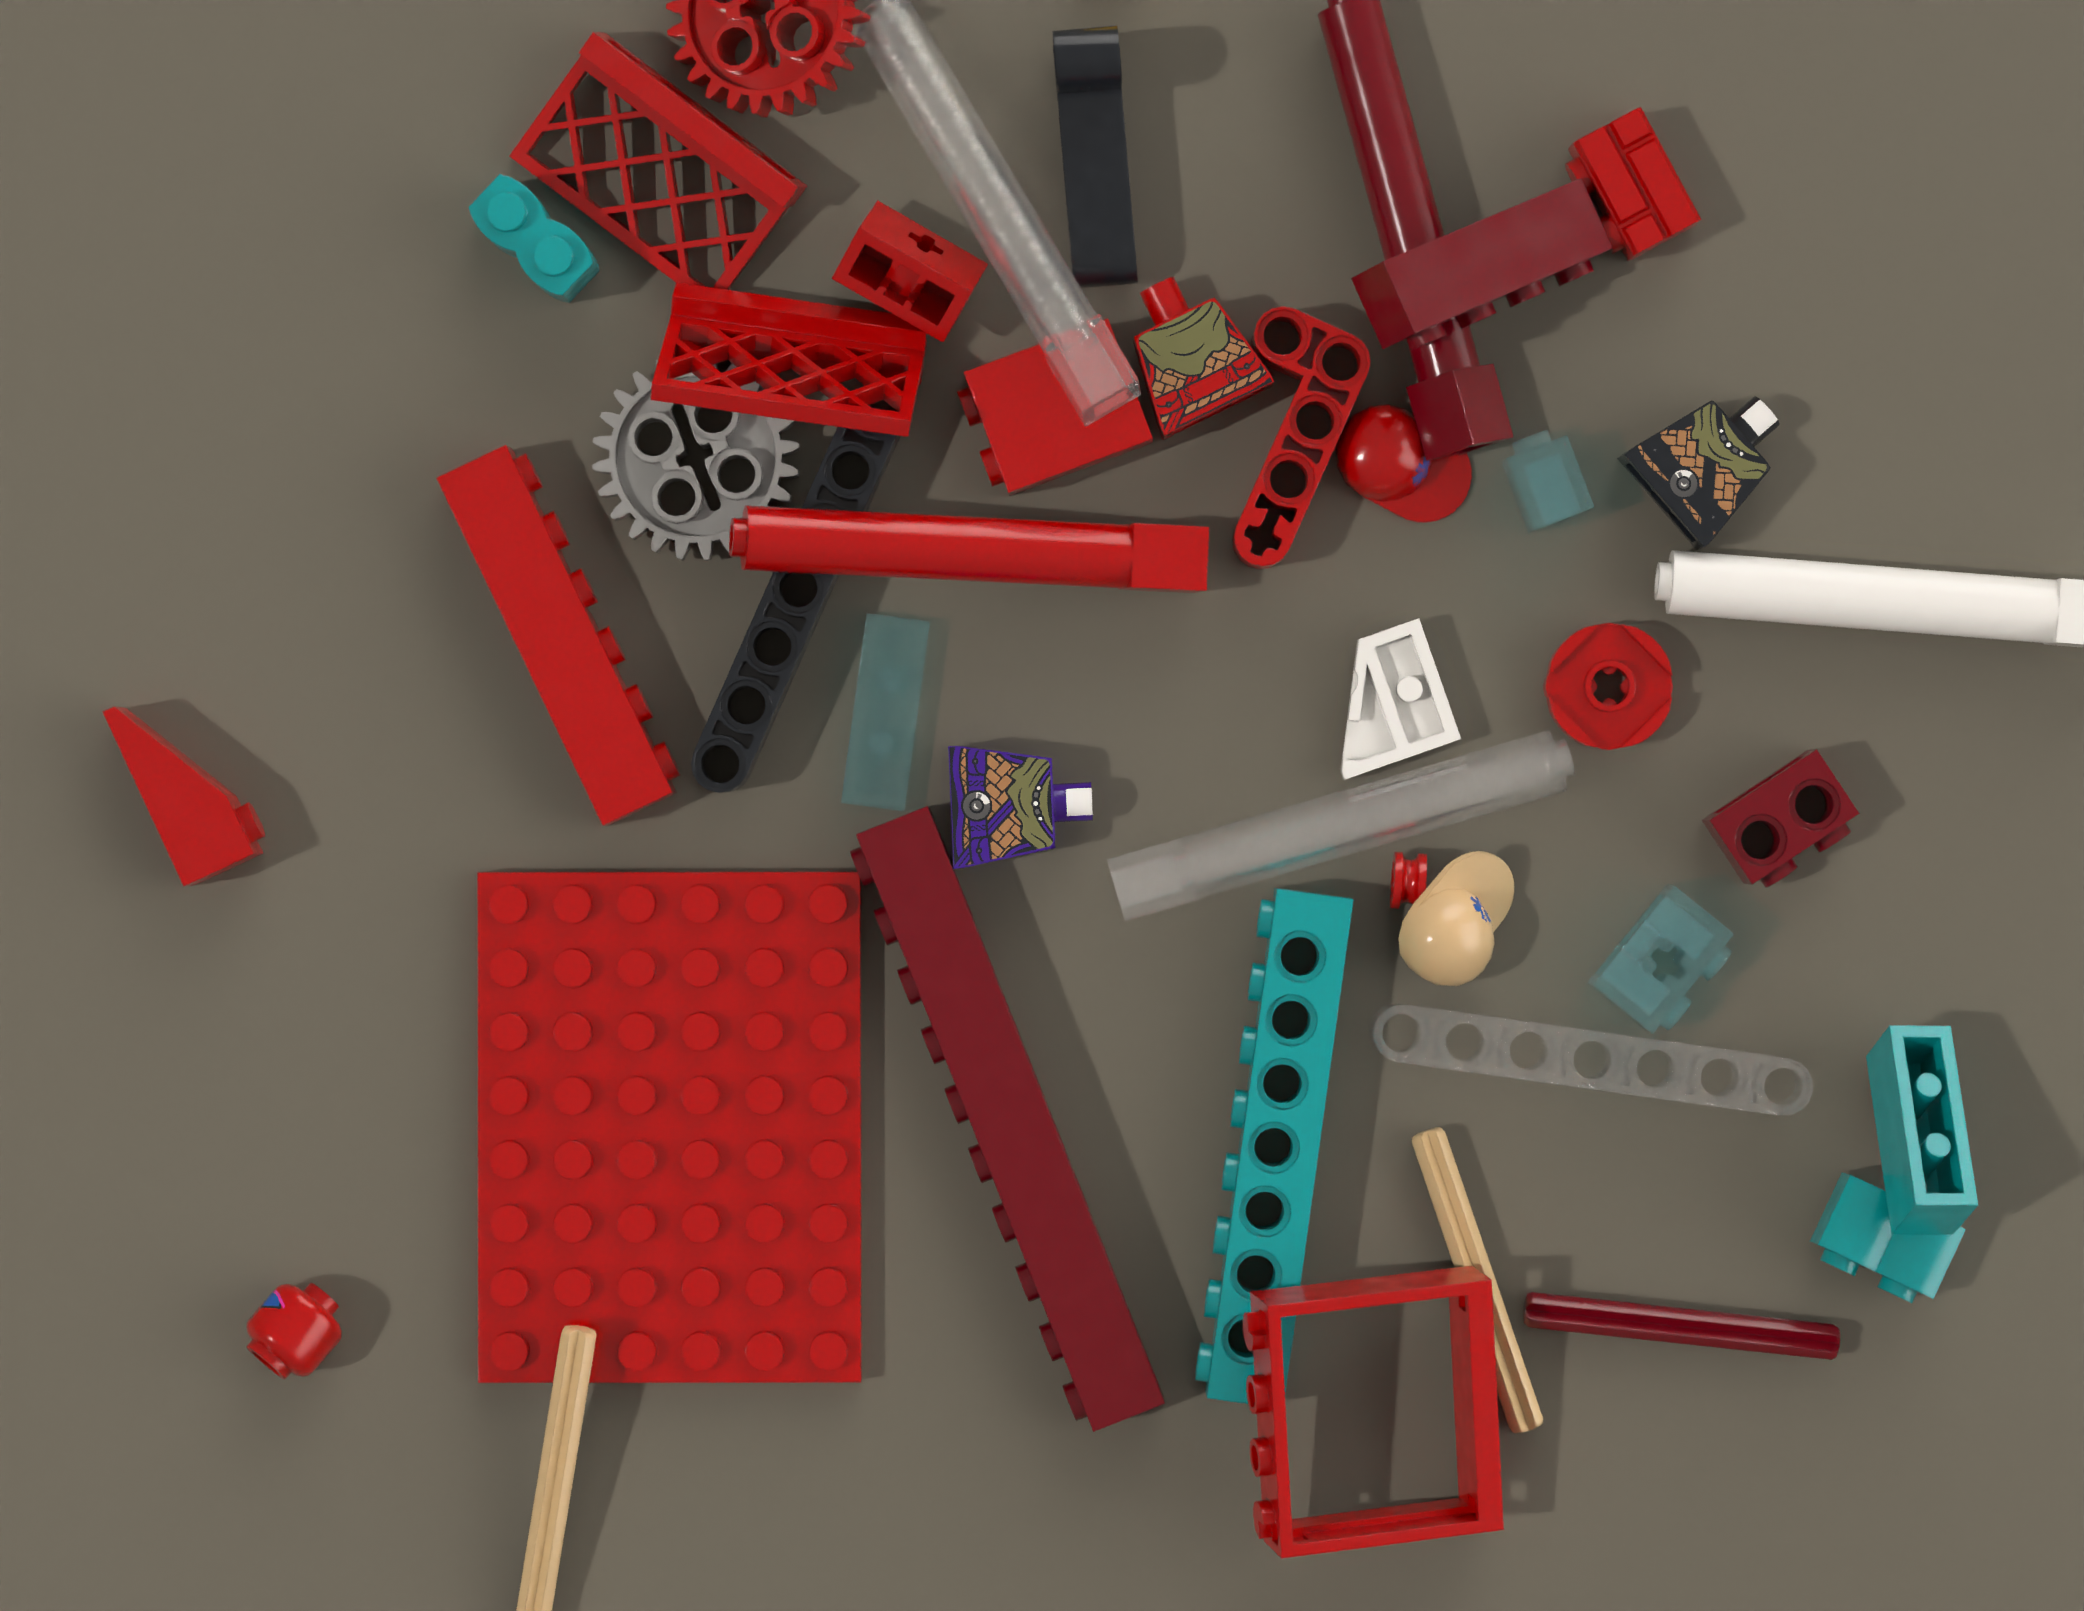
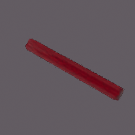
M1536 1292L1528 1293L1524 1302L1523 1320L1524 1324L1530 1328L1828 1360L1835 1359L1840 1348V1329L1833 1324Z

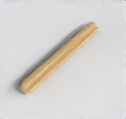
M1441 1127L1422 1131L1412 1137V1145L1454 1267L1473 1266L1492 1279L1497 1393L1508 1426L1513 1433L1533 1430L1543 1424V1417L1446 1133Z
M567 1325L563 1328L560 1337L516 1611H552L597 1336L595 1330L585 1326Z

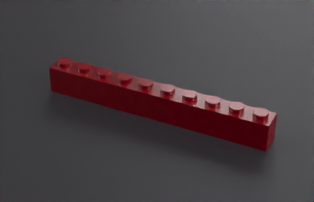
M923 807L856 834L861 847L851 850V857L863 886L875 882L884 904L883 907L873 911L887 946L899 942L907 962V966L897 969L907 998L911 1005L922 1001L931 1022L930 1026L921 1029L924 1041L934 1064L946 1060L954 1080V1085L944 1088L957 1123L960 1124L967 1120L971 1123L979 1144L969 1147L968 1150L981 1183L993 1179L1002 1203L992 1207L993 1214L1005 1243L1017 1239L1026 1261L1015 1266L1028 1301L1031 1302L1040 1298L1049 1322L1040 1325L1039 1329L1052 1361L1064 1358L1073 1381L1062 1386L1075 1420L1078 1421L1088 1417L1092 1430L1095 1432L1165 1404L1158 1380L953 869L930 807Z

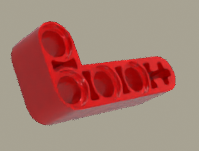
M1286 306L1272 308L1265 312L1256 323L1252 336L1253 350L1262 363L1300 381L1233 533L1232 543L1235 554L1241 562L1248 567L1256 569L1271 568L1279 563L1289 551L1367 377L1371 363L1369 350L1363 341L1355 335ZM1280 321L1292 325L1299 335L1297 349L1290 354L1284 355L1276 354L1268 349L1263 336L1267 326ZM1337 347L1345 348L1352 352L1358 366L1355 376L1344 381L1334 380L1329 377L1322 364L1325 352ZM1312 405L1326 410L1331 418L1332 426L1330 433L1324 438L1316 440L1302 435L1296 423L1299 410ZM1288 463L1301 469L1306 481L1302 494L1293 498H1285L1274 492L1270 483V475L1272 470L1278 465ZM1259 497L1274 509L1294 512L1291 523L1281 515L1277 518L1271 532V537L1279 542L1278 549L1267 548L1261 556L1250 552L1252 541L1244 536L1246 528L1257 530L1268 512V509L1255 507Z

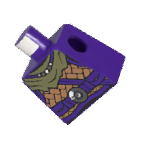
M948 746L953 869L1056 848L1055 822L1093 821L1091 782L1053 784L1052 758L963 746Z

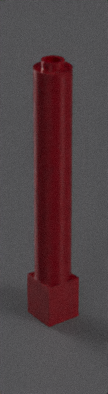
M1327 0L1329 8L1318 13V19L1384 259L1387 260L1444 236V231L1380 0ZM1456 318L1443 323L1447 333L1446 336L1412 351L1409 347L1418 383L1410 385L1406 389L1426 461L1470 453L1514 437L1494 363L1480 365L1470 326L1461 329Z

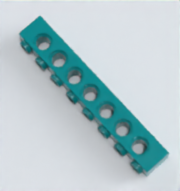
M1274 888L1273 900L1261 899L1256 937L1267 938L1264 964L1252 963L1247 997L1249 1001L1259 1002L1255 1027H1243L1239 1053V1064L1250 1065L1247 1090L1235 1089L1230 1127L1241 1128L1238 1154L1226 1152L1221 1190L1232 1192L1229 1217L1217 1216L1212 1254L1224 1255L1220 1280H1208L1204 1307V1317L1215 1318L1212 1344L1203 1342L1199 1344L1195 1380L1206 1382L1205 1393L1209 1399L1248 1404L1246 1381L1249 1375H1255L1253 1351L1241 1352L1234 1349L1228 1342V1334L1236 1322L1243 1320L1245 1312H1251L1250 1291L1301 1285L1354 899ZM1297 937L1309 939L1315 946L1317 953L1313 967L1302 974L1288 972L1281 962L1283 946L1289 940ZM1286 1001L1301 1003L1308 1014V1022L1305 1029L1294 1037L1279 1035L1272 1025L1274 1010ZM1276 1065H1289L1297 1071L1299 1076L1297 1091L1293 1096L1285 1100H1275L1269 1097L1263 1087L1266 1073ZM1270 1128H1277L1286 1132L1291 1143L1287 1156L1276 1163H1267L1260 1160L1254 1150L1258 1135ZM1260 1192L1273 1193L1279 1197L1282 1203V1211L1279 1218L1268 1226L1255 1225L1246 1217V1205L1249 1199ZM1254 1255L1267 1258L1273 1265L1271 1280L1267 1285L1259 1289L1246 1288L1237 1279V1270L1240 1263L1247 1257ZM1296 1315L1281 1317L1285 1393Z

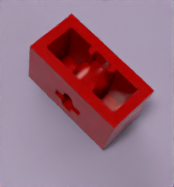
M877 200L858 228L831 279L937 340L944 342L985 272L988 263Z

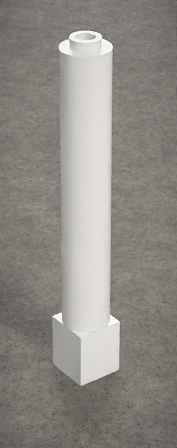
M1677 550L1671 551L1668 563L1658 562L1656 568L1654 597L1655 600L1665 601L1667 614L2084 647V580L2065 578L2053 580Z

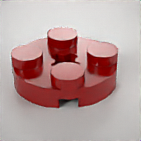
M1604 623L1584 627L1570 635L1559 645L1549 661L1543 690L1553 720L1568 737L1584 746L1602 750H1613L1643 742L1662 725L1671 707L1673 689L1671 676L1673 675L1666 653L1650 635L1633 626ZM1599 670L1606 675H1610L1617 670L1624 676L1625 679L1619 687L1625 695L1618 703L1611 698L1599 702L1593 695L1598 687L1593 677Z

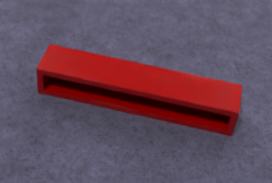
M504 445L437 477L436 479L602 825H611L677 793L671 780L681 776L678 766L665 741L654 745L643 723L653 718L652 712L638 684L636 683L627 688L616 665L625 661V656L610 626L601 630L597 627L588 608L598 603L596 595L583 569L580 568L571 572L561 549L570 545L569 539L555 511L553 510L544 515L533 492L543 488V485L527 453L516 457L513 449Z

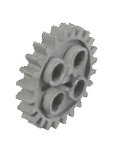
M718 363L712 365L718 370ZM732 363L727 371L737 367ZM638 371L634 372V382L639 391L634 396L618 389L613 393L618 402L624 407L620 415L611 412H601L600 417L614 429L612 436L593 438L595 445L609 451V458L592 464V469L598 473L611 474L612 477L611 482L598 490L599 496L602 498L619 496L621 502L610 515L613 520L618 521L631 515L636 518L629 532V536L632 539H638L648 530L654 532L651 542V550L653 552L659 553L670 539L675 541L677 559L685 560L691 544H698L703 559L711 561L715 542L721 541L729 552L731 519L742 518L745 505L769 506L772 500L791 502L793 499L785 489L779 486L781 479L796 478L800 474L798 469L783 463L784 456L800 450L798 442L782 440L780 436L781 433L795 424L793 420L732 412L731 422L726 429L717 433H709L702 430L698 423L697 417L701 407L683 405L696 442L703 449H713V455L705 459V466L718 494L721 507L717 511H712L705 498L697 472L691 466L681 467L680 460L688 456V448L672 411L673 406L676 404L650 400L652 382ZM692 372L673 379L687 382L700 381ZM752 382L740 388L759 392L762 386L757 382ZM653 422L667 424L672 431L673 437L668 450L658 456L645 455L639 448L638 442L642 429ZM738 458L750 461L755 469V479L750 488L740 493L728 492L724 489L720 476L725 464L732 459ZM673 482H687L695 491L696 498L693 507L684 515H668L662 507L661 497L663 491Z

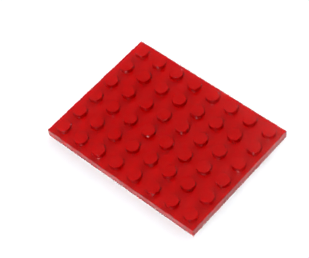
M477 872L478 1383H553L560 1337L563 1328L567 1325L585 1326L596 1332L597 1336L589 1383H861V879L858 872Z

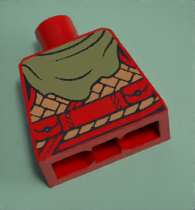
M1174 276L1160 281L1139 293L1155 326L1134 336L1133 344L1159 433L1163 440L1273 386L1275 381L1270 372L1215 297L1189 309Z

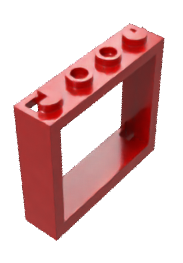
M1473 1266L1250 1291L1251 1312H1245L1243 1315V1335L1248 1350L1253 1351L1255 1375L1247 1377L1246 1394L1252 1414H1257L1258 1438H1252L1250 1441V1460L1253 1472L1256 1477H1260L1261 1500L1255 1501L1253 1506L1254 1525L1259 1539L1264 1538V1542L1282 1559L1504 1530L1492 1279ZM1449 1297L1459 1498L1292 1519L1281 1317Z

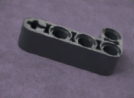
M1115 25L1053 31L1054 66L1074 289L1138 283L1122 99V71L1118 27Z

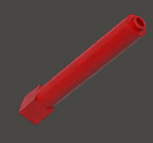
M745 505L742 518H732L730 523V557H740L742 570L1104 587L1119 588V590L1178 593L1207 591L1209 527L1144 523L1107 524Z

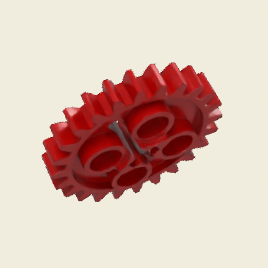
M676 0L666 4V9L682 16V22L668 29L667 35L687 43L679 49L674 58L685 65L695 64L687 77L689 82L698 86L708 84L705 94L708 99L721 103L727 98V108L743 114L750 104L751 112L762 118L768 117L772 103L778 112L787 116L793 115L794 96L802 103L811 107L817 105L814 86L817 84L835 92L838 88L830 72L835 66L852 72L854 66L844 55L847 47L860 48L865 46L866 42L853 34L852 30L854 24L870 21L871 15L855 8L854 2L858 0H732L728 3L726 0ZM770 1L775 3V9L770 10ZM766 14V23L761 21V15ZM810 21L812 26L810 41L804 48L796 51L794 46L796 30L802 24ZM750 36L752 39L750 57L744 63L737 65L735 60L737 45L742 39ZM777 50L780 55V64L777 67H773Z

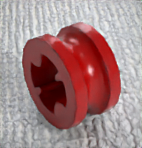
M1394 852L1390 883V908L1399 909L1400 905L1405 902L1413 905L1425 891L1427 882V854L1418 853L1415 859L1408 860L1403 856V852Z

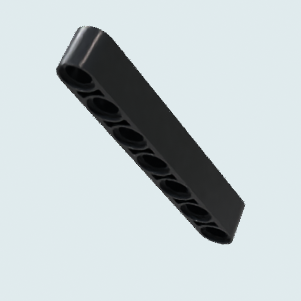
M837 427L802 508L868 511L901 436ZM848 455L860 456L869 464L868 479L857 489L849 490L842 488L834 480L835 465L840 459ZM773 572L693 752L691 761L693 775L697 782L707 790L718 793L732 792L742 787L750 777L839 575L811 574L817 582L816 596L806 606L795 607L785 601L782 593L783 582L792 573ZM768 630H782L791 641L790 655L786 661L779 665H766L757 655V641ZM742 688H755L764 697L766 705L764 714L758 721L752 724H741L731 713L730 705L732 698ZM724 745L735 751L740 765L733 779L728 782L719 783L715 782L707 774L705 760L712 749Z

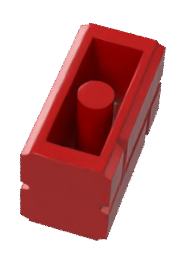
M1641 107L1578 139L1568 148L1573 159L1565 163L1567 173L1571 181L1582 178L1588 194L1591 193L1603 214L1600 217V221L1611 243L1612 249H1610V252L1612 254L1622 250L1627 261H1630L1685 232L1701 221L1696 208Z

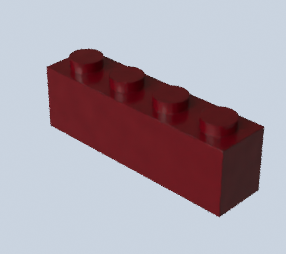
M1580 178L1382 261L1351 279L1382 349L1407 340L1412 351L1446 336L1447 333L1443 327L1445 322L1456 318L1460 328L1463 329L1496 314L1497 312L1492 303L1496 300L1506 297L1511 308L1545 293L1546 291L1541 281L1555 276L1560 287L1593 272L1594 269L1590 259L1612 249V246L1584 182Z

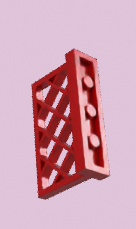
M593 32L578 52L581 54L579 59L509 157L674 282L705 286L691 275L687 248L721 243L725 271L712 288L730 290L788 208L794 206L808 186L607 33ZM587 73L607 87L611 115L577 119L574 92ZM619 97L638 111L621 113ZM565 106L567 121L552 123ZM647 117L658 126L662 153L628 158L623 120ZM612 122L618 160L584 164L579 127ZM569 129L574 166L550 169L531 154L545 132ZM670 135L688 149L672 151ZM697 155L709 164L713 192L679 197L673 159ZM663 160L669 198L635 203L629 165ZM619 167L625 205L602 208L589 197L586 171ZM575 173L578 189L560 175ZM721 174L739 188L723 190ZM748 194L768 209V212L753 232L730 235L724 197ZM714 199L720 237L686 241L680 203ZM670 205L676 243L652 246L640 237L636 210ZM626 212L628 227L611 214ZM747 240L733 259L731 242ZM677 250L679 266L661 252Z
M676 282L672 295L671 316L653 377L650 400L909 437L918 387L921 385L927 333L892 313ZM729 360L737 368L721 373L712 365ZM792 369L801 377L785 382L776 374ZM691 372L700 379L697 382L673 380L676 377ZM856 378L865 386L849 391L840 383ZM757 382L765 390L757 392L743 390L740 387ZM820 391L829 399L820 401L807 399L804 396ZM884 400L898 412L875 409L868 405Z

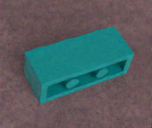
M1889 1025L1866 1055L1891 1234L1953 1235L1977 1208L1978 1200L1951 1026Z

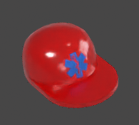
M1390 404L1369 406L1351 417L1338 439L1335 448L1337 468L1346 484L1363 498L1406 520L1427 523L1445 518L1463 503L1468 494L1472 479V468L1467 453L1426 461L1414 414L1404 408Z

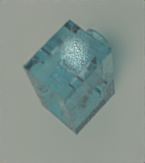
M1666 884L1589 979L1587 984L1645 1031L1653 1034L1660 1025L1668 1031L1678 1022L1690 1006L1692 1001L1685 994L1700 975L1709 981L1728 960L1732 951L1725 945L1734 933L1676 886ZM1674 947L1678 952L1674 955L1672 961L1679 968L1674 976L1661 973L1655 978L1652 973L1656 970L1657 964L1651 958V955L1656 949L1669 952Z

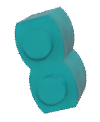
M499 174L469 206L470 214L480 231L500 250L518 258L525 273L545 293L557 300L570 303L600 271L594 255L581 238L567 226L551 220L549 213L537 197L525 185L511 177Z
M1842 1172L1810 1242L1825 1248L1820 1258L1821 1261L1853 1276L1856 1275L1860 1265L1882 1275L1877 1286L1878 1288L1913 1303L1917 1293L1934 1299L1966 1229L1959 1227L1953 1235L1891 1234L1886 1192L1857 1177Z

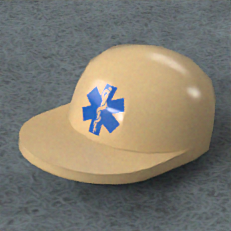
M1475 851L1457 857L1444 867L1414 902L1402 922L1398 938L1400 955L1413 972L1435 985L1460 986L1474 980L1484 971L1492 958L1494 948L1493 932L1506 917L1513 901L1514 879L1509 866L1492 853Z

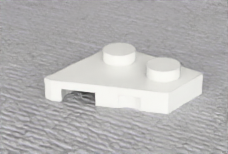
M1419 618L1357 640L1340 770L1343 780L1461 739Z

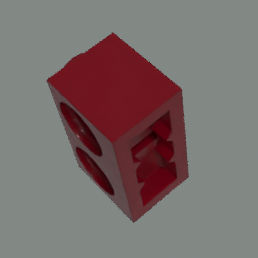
M1813 749L1805 751L1704 818L1702 822L1742 882L1752 885L1761 880L1765 888L1793 872L1798 866L1792 858L1814 844L1818 852H1822L1851 833L1846 822L1860 813L1818 750ZM1807 786L1817 788L1823 794L1826 803L1823 815L1813 823L1803 821L1795 810V799L1798 793ZM1755 821L1765 824L1770 829L1773 838L1772 846L1768 853L1757 859L1749 856L1741 844L1744 829Z

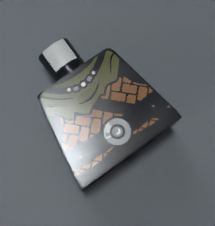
M1756 396L1730 418L1711 400L1631 448L1617 459L1692 546L1698 550L1707 546L1770 470L1771 467L1768 462L1755 449V446L1775 430L1780 423L1766 404Z

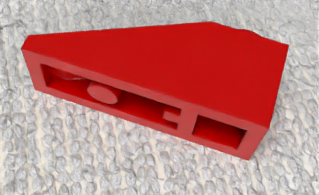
M114 706L103 711L105 719L184 887L195 886L264 854L257 840L265 837V832L255 809L249 802L241 805L234 793L127 708Z

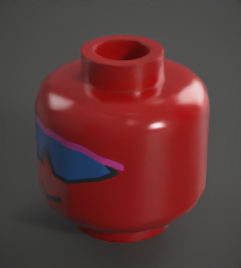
M311 1282L304 1290L295 1285L281 1284L275 1288L246 1323V1330L252 1339L246 1347L262 1364L284 1380L291 1373L301 1377L309 1376L342 1337L341 1327L332 1316L339 1308V1305L322 1289Z

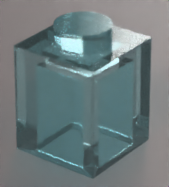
M1548 430L1512 443L1516 455L1506 458L1501 463L1528 533L1594 508L1567 435L1551 441Z

